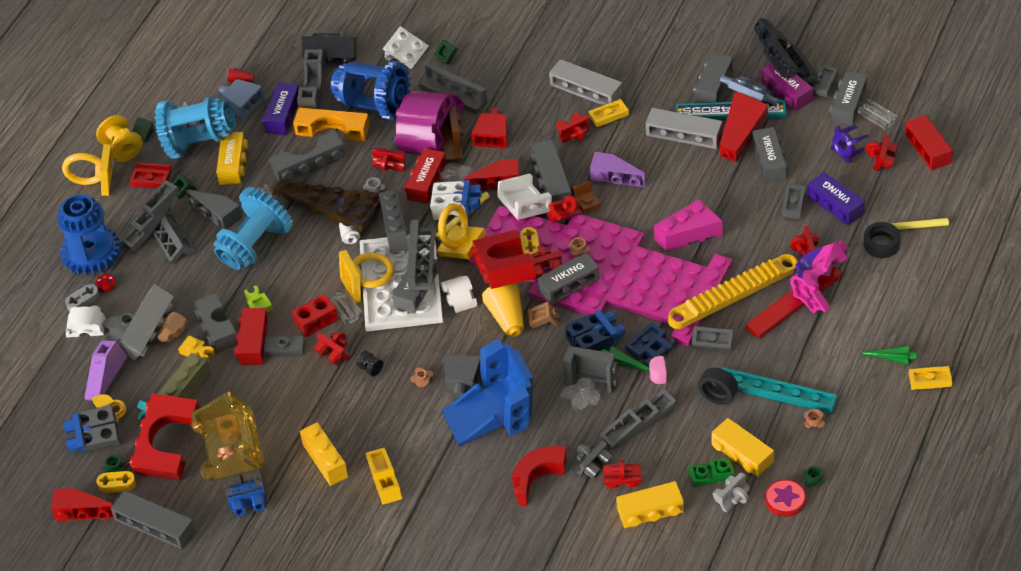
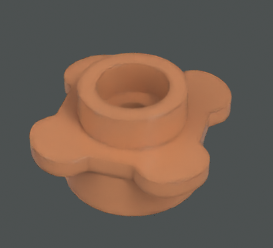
M576 237L568 243V248L572 250L573 256L588 253L590 250L589 246H586L585 239L581 237Z
M420 367L416 368L414 376L410 378L411 382L415 383L418 387H426L430 383V378L433 377V372L431 370L426 371Z
M811 409L805 412V427H824L825 422L822 419L824 413L818 409Z
M234 444L219 447L217 457H222L223 460L233 458L234 454L237 453V449L234 448Z

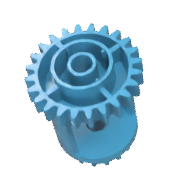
M207 97L202 103L181 108L175 106L172 101L166 100L157 103L158 106H156L154 111L156 114L154 118L156 120L155 126L159 137L158 140L161 141V147L164 146V152H167V156H170V159L184 156V153H186L185 149L189 144L214 139L216 142L223 141L226 136L231 135L236 125L232 106L222 97ZM205 119V124L187 128V123Z
M248 187L242 191L239 201L242 203V209L247 215L246 219L235 232L221 229L217 233V240L213 244L216 247L214 249L216 256L224 264L235 270L240 268L246 269L249 264L256 262L258 257L252 246L265 230L270 233H281L284 235L293 226V220L287 214L288 211L283 209L284 206L280 205L278 200L272 198L271 195H267L265 191L262 193L259 188L256 190L254 187Z

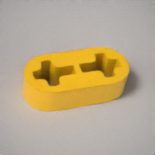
M527 227L520 233L523 254L529 253L533 259L532 253L538 252V234L534 228Z
M129 471L103 473L96 480L98 488L102 493L128 492L136 486L135 477Z

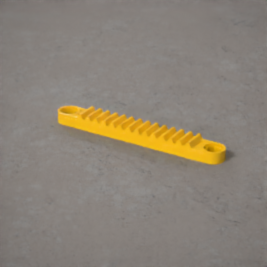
M790 254L781 255L773 260L769 259L767 263L763 262L760 266L757 265L754 269L751 268L747 273L746 271L743 272L741 276L738 274L736 278L732 277L730 281L726 280L722 285L719 284L716 288L712 287L710 291L706 290L704 294L700 293L698 297L694 296L691 300L687 299L685 303L670 311L668 316L669 325L675 329H682L793 274L796 270L797 259ZM789 262L792 264V267H785L782 263ZM679 315L683 320L676 321L673 317Z

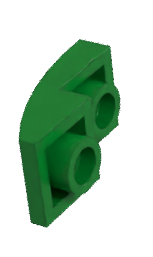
M730 458L710 459L709 464L689 465L687 470L692 486L721 482L730 475H735Z

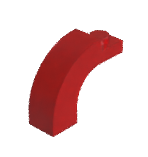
M547 446L536 449L525 455L517 463L512 474L513 488H515V497H518L520 506H527L530 486L538 477L547 474L565 475L567 463L565 446Z

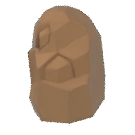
M177 312L170 313L162 324L157 338L161 342H171L174 338H178L185 330L188 320Z

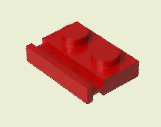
M136 162V167L129 181L130 186L158 188L165 180L169 181L172 167L166 164Z

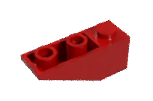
M518 159L498 160L463 177V179L470 180L471 185H481L482 190L498 189L499 181L519 176Z
M75 488L54 489L51 509L56 521L114 518L111 510L113 504Z

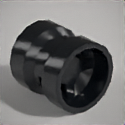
M365 350L357 358L356 365L374 377L380 373L384 362L379 357H374V354L370 351Z

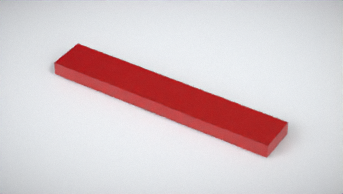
M833 266L830 276H819V291L823 292L842 277V272ZM792 289L746 324V329L758 339H761L805 304L793 296L794 292Z

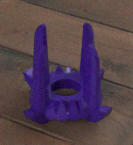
M840 125L836 126L832 146H830L831 150H834L847 163H852L851 158L865 150V147L854 150L856 148L854 144L867 138L868 135L852 139L851 135L847 133L857 129L856 125L840 129Z

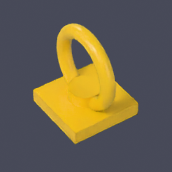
M103 144L101 159L88 153L70 155L64 160L62 165L64 175L70 181L81 185H92L101 181L102 196H109L113 170L111 144ZM78 160L90 161L96 165L95 176L90 178L76 176L70 171V165Z
M451 203L443 209L439 218L438 232L442 243L436 252L439 257L470 259L472 256L470 248H473L472 240L484 238L487 233L484 228L469 227L464 208L457 203ZM452 211H456L459 214L461 226L453 225L449 233L446 234L447 218Z
M347 250L339 252L340 278L353 303L361 302L360 286L366 288L380 287L389 282L393 277V263L382 254L364 253L351 260ZM367 260H376L382 262L386 266L387 271L380 279L365 280L358 265Z

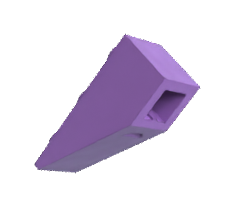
M594 153L590 166L592 181L635 187L646 186L645 173L613 154Z
M101 341L93 353L85 400L92 401L94 396L105 395V392L126 360V353L116 341Z

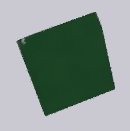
M138 117L131 132L138 133L143 142H146L155 130L151 121Z
M182 174L172 183L178 187L176 196L179 199L187 195L186 191L188 189L195 190L197 188Z

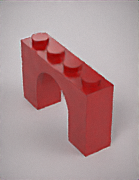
M517 230L472 240L473 248H470L472 258L475 259L476 266L479 267L484 282L488 283L491 289L536 278L533 259L529 253L523 254L521 239Z
M151 394L150 400L146 403L145 418L141 420L140 435L137 436L135 441V453L130 458V466L135 474L182 480L186 465L183 456L154 449L153 440L158 430L170 423L197 426L201 412V406L197 400Z

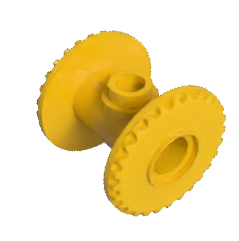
M114 115L108 117L97 128V140L102 145L111 144L112 159L122 163L132 160V158H135L140 153L143 147L141 136L136 132H129V122L123 116Z

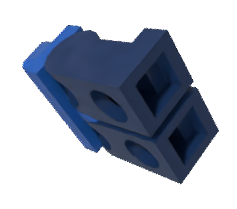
M599 309L594 314H589L565 324V337L572 347L600 351L603 348L608 349L611 346H617V339L625 335V329L622 324L612 326V324L616 323V318L612 311L603 314Z

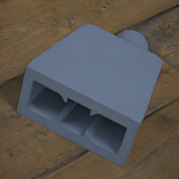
M239 79L235 80L230 86L222 84L219 88V94L222 95V99L227 100L232 106L234 114L243 120L264 99L262 86Z

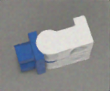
M470 180L434 183L430 204L433 219L439 220L443 209L451 203L461 205L466 211L467 216H470L471 210H479V197H482L481 185H471ZM452 211L449 214L459 216V214L456 211Z

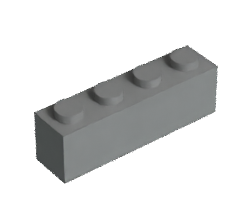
M561 59L549 72L551 86L601 105L619 100L623 95L622 82Z
M652 108L646 121V136L717 149L722 136V121Z
M155 284L148 291L118 343L127 357L134 361L139 355L144 356L148 349V346H146L147 342L151 343L157 334L154 331L155 328H159L165 320L162 317L163 314H167L173 306L170 302L174 296Z

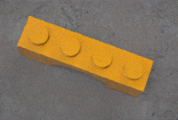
M299 107L293 122L295 134L298 136L313 137L323 129L336 128L342 130L348 140L364 142L370 128L367 113Z

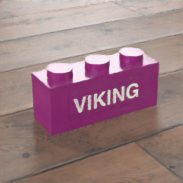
M772 63L761 69V83L773 91L776 96L785 100L786 104L796 111L813 101V87L797 74L791 79L783 78Z

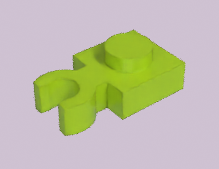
M256 285L253 286L255 291L253 293H249L247 289L244 290L250 308H266L267 312L273 310V306L265 293L260 294L259 288Z

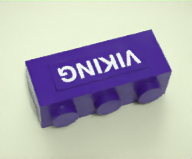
M278 83L276 89L272 91L271 102H268L267 112L262 117V125H264L266 133L287 135L298 106V85Z
M821 173L808 183V197L848 226L864 214L865 201L827 173Z

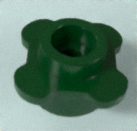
M118 455L108 456L105 459L103 471L105 473L121 472L125 459L120 458Z
M811 466L803 470L802 475L805 477V485L808 487L817 484L823 485L825 479L822 477V469Z

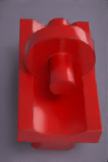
M576 113L572 115L571 122L566 123L564 120L557 122L560 141L564 143L575 138L580 142L583 141L584 134L590 130L589 116L587 114L582 116Z
M887 134L884 135L881 143L878 144L877 141H873L866 145V153L871 158L875 157L873 169L877 171L881 166L890 169L894 163V158L891 156L896 152L897 144L889 142L890 136Z
M382 147L380 149L373 148V167H379L382 171L390 169L403 172L405 170L404 151L398 150L395 152Z
M567 196L563 200L551 202L548 205L551 210L547 213V216L552 223L575 217L581 214L582 211L578 208L576 198Z
M804 226L803 233L800 236H794V239L790 242V247L793 251L801 253V256H804L806 253L820 248L815 247L819 243V234L812 233L809 226Z
M542 245L537 246L538 252L532 253L536 273L535 279L545 274V267L550 266L552 271L562 265L561 251L551 253L550 248L544 250Z
M320 332L317 334L316 338L319 341L314 350L324 357L329 349L332 350L327 359L336 366L343 358L346 361L350 359L351 356L341 347H346L348 344L345 341V333H331L330 338H332V341Z
M620 460V464L603 465L604 485H608L609 488H617L623 484H627L629 487H637L638 484H641L640 463L624 464V460Z

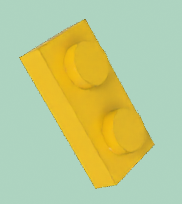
M619 99L588 111V115L597 128L628 116L629 110L623 101Z
M949 366L909 369L911 390L952 387Z

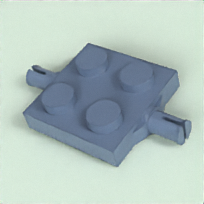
M722 75L720 78V82L729 85V88L758 101L769 102L775 106L779 99L770 96L771 91L767 90V86L757 83V85L750 83L751 80L744 76L731 79Z

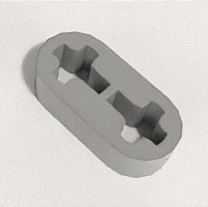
M88 284L69 295L65 300L68 311L70 312L72 307H88L96 302L100 297L98 288L94 284Z

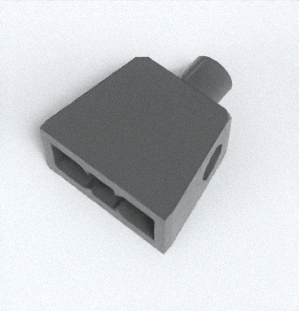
M443 355L447 391L453 392V397L458 399L478 383L480 378V356Z

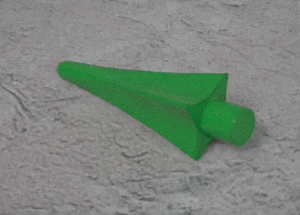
M613 346L610 351L602 349V352L615 354V362H618V365L650 372L649 366L629 357Z
M909 346L862 351V355L888 359L909 365V359L917 360V352H910Z

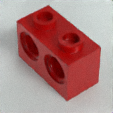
M325 294L292 311L294 324L305 338L338 321L336 307Z

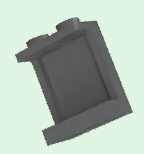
M568 346L563 360L565 386L573 387L575 379L579 378L607 383V392L612 393L613 387L617 386L619 375L616 374L618 362H615V354Z

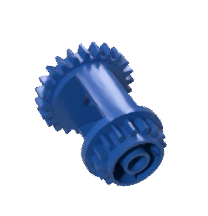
M397 61L389 62V64H385V67L358 62L343 63V66L340 65L333 73L331 91L335 98H337V101L342 102L346 106L377 110L382 118L394 120L397 119L396 111L400 108L404 96L411 92L409 90L411 86L409 80L411 77L408 76L407 66ZM376 77L374 98L362 96L365 79Z
M84 194L73 195L65 199L63 204H60L61 209L58 210L57 223L65 237V240H63L64 245L60 246V255L66 269L70 268L72 273L77 271L78 275L84 272L85 276L89 272L95 275L97 270L102 273V268L108 270L109 264L115 265L114 260H119L118 255L121 254V244L115 231L111 232L109 227H105L103 207L99 202L95 201L94 197L90 198Z

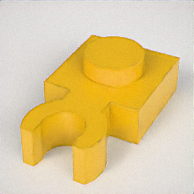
M190 335L178 348L179 353L186 357L193 353L207 359L208 362L210 360L207 354L215 355L213 347L206 346L204 341Z

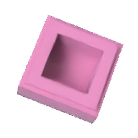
M654 357L649 364L650 379L656 384H665L667 382V370L664 357Z

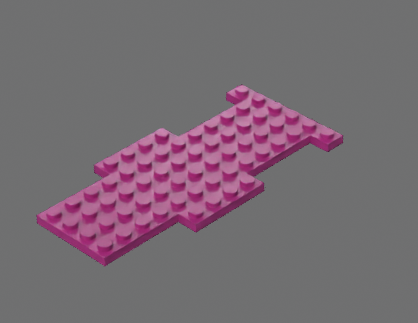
M499 206L485 229L487 233L485 237L512 230H517L520 236L524 228L532 227L537 231L539 246L542 245L544 250L550 248L551 253L561 251L562 265L578 257L572 255V250L568 248V243L576 237L585 239L586 246L590 248L587 254L599 267L600 280L552 304L585 315L594 314L599 309L603 313L608 305L669 324L668 316L673 308L685 303L687 299L691 300L694 296L698 297L700 293L704 294L706 290L710 291L712 287L716 288L719 284L722 285L733 264L731 258L714 254L708 267L648 250L640 247L644 240L643 232L582 214L572 217L569 224L564 225L558 222L552 223L551 220L537 216L517 220L507 207ZM471 256L468 259V263L476 265L475 259ZM550 266L544 268L545 273L551 271ZM538 279L526 280L534 283L528 292L529 297L542 302H548L539 292ZM679 315L673 317L676 321L683 320ZM704 318L682 329H674L671 337L676 340V343L689 347L693 338L694 326L700 327Z

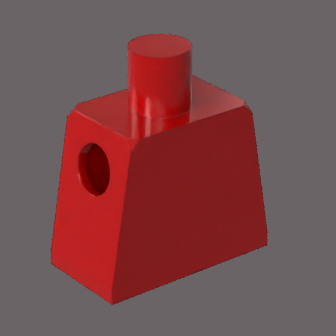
M492 109L490 114H480L472 131L473 146L508 147L506 116L501 114L500 110Z

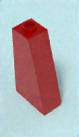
M737 91L734 93L720 142V156L733 162L738 161L752 140V131L759 130L768 117L767 104Z

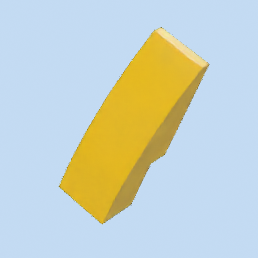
M385 447L365 453L382 505L401 500L400 487Z

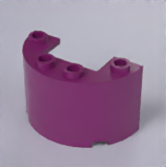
M411 91L405 95L400 108L396 111L395 143L398 145L399 151L422 153L424 148L440 151L445 143L440 128L452 106L456 107V113L462 111L465 105L462 98L453 93Z

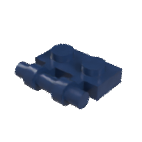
M651 322L625 345V350L639 360L647 356L648 358L644 363L650 367L651 359L669 353L676 344V340L672 337L668 341L665 340L666 332ZM658 345L660 348L654 351L653 348Z

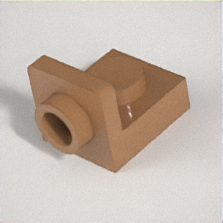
M549 302L528 310L529 325L533 329L548 322H551L554 327L559 326V311Z

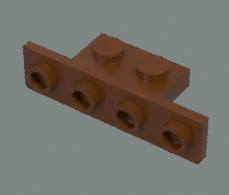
M455 106L451 107L440 128L445 141L442 147L443 152H445L446 162L463 160L460 137H463V127L459 126L461 124L460 113H456Z

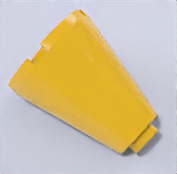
M514 283L494 289L487 288L482 294L483 302L505 334L512 337L520 335L524 329L518 284Z

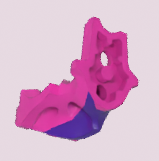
M843 240L806 253L795 265L796 274L790 279L794 292L793 296L800 299L813 314L818 310H822L824 313L829 310L830 305L819 291L818 277L830 276L833 266L837 263H842L848 258L845 252L849 248Z

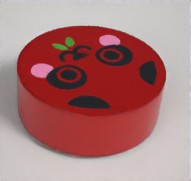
M110 274L101 275L96 280V286L100 292H110L116 286L115 279Z

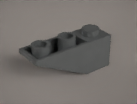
M189 189L186 191L188 204L192 208L198 209L204 217L210 218L216 226L228 229L242 218L239 205L227 196Z

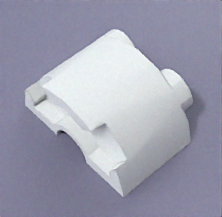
M459 276L440 282L443 293L447 292L449 307L453 306L455 313L477 307L476 298L473 296L471 290L473 288L468 276Z
M72 307L68 315L66 337H79L81 333H88L90 336L104 335L105 327L102 326V323L106 320V317L101 312L100 307Z

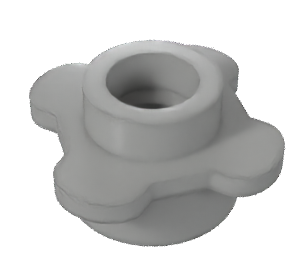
M373 177L366 181L363 189L368 192L379 193L385 189V185L381 184L378 178Z

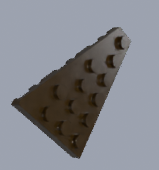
M279 180L273 187L274 195L282 197L287 201L295 200L299 206L312 210L317 214L325 213L328 219L342 223L344 226L357 227L358 232H363L381 207L379 194L376 192L365 193L355 189L344 190L341 187L330 188L324 185H309L306 182L295 183L289 180Z

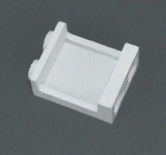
M531 174L498 182L497 197L517 220L547 213L551 210L548 205L552 202V196L549 192L540 194L532 184L533 176Z

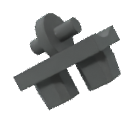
M602 440L593 451H591L593 445L590 443L587 446L580 444L577 447V460L585 459L576 471L577 474L581 476L585 473L593 479L601 469L594 461L597 459L602 465H606L612 455L605 449L607 445L605 441Z

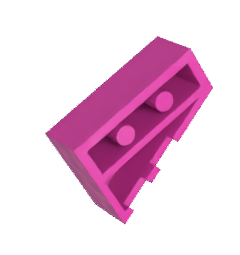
M700 199L654 225V241L665 251L689 246L690 242L698 240L703 242L706 241V238L712 236L717 238L723 236L722 220Z

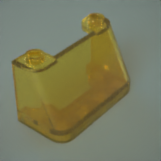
M231 391L226 392L191 413L192 428L196 433L203 435L208 462L202 463L200 470L204 479L215 481L257 471L264 467L265 463L254 413L248 404ZM234 444L235 454L225 460L222 457H217L219 447Z

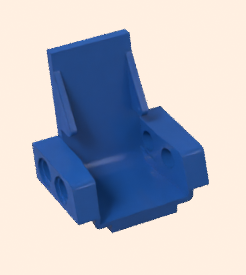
M499 338L480 350V380L485 388L482 389L481 384L477 383L451 405L442 408V413L459 446L503 425L509 436L529 428V417L532 416L533 377L518 349L513 350L509 344L502 345Z

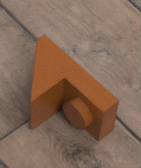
M583 181L570 187L571 196L576 198L578 207L583 214L600 208V202L592 192L591 181Z

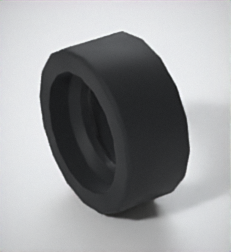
M876 222L869 225L864 232L863 245L865 250L876 258L893 256L900 247L901 235L899 229L888 222ZM885 235L890 237L893 242L879 245L874 243L871 238Z
M712 367L706 369L698 382V389L704 398L710 402L725 405L734 398L738 390V383L733 375L726 370ZM711 382L719 384L725 390L717 388Z

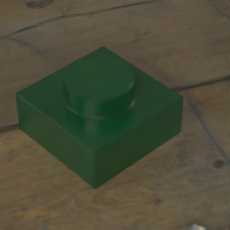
M442 40L434 55L443 62L450 64L458 49L447 40Z

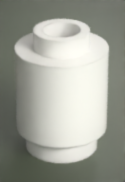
M342 223L339 224L341 238L344 243L354 244L360 239L357 227H347Z

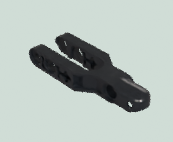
M765 18L758 19L754 25V30L765 47L764 54L780 76L791 79L797 74L810 86H814L817 82L818 74L800 49L788 41L783 33L777 30L769 20Z

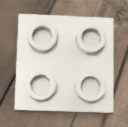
M400 26L383 50L386 51V60L390 61L396 58L412 69L429 45Z

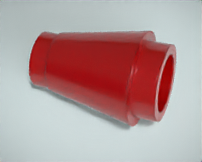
M235 67L234 69L230 68L227 82L232 84L235 80L239 79L253 83L254 74Z

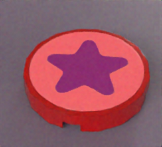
M790 479L775 481L768 486L765 492V504L768 510L779 516L780 514L784 515V517H791L800 513L805 507L806 492L803 486L796 481Z

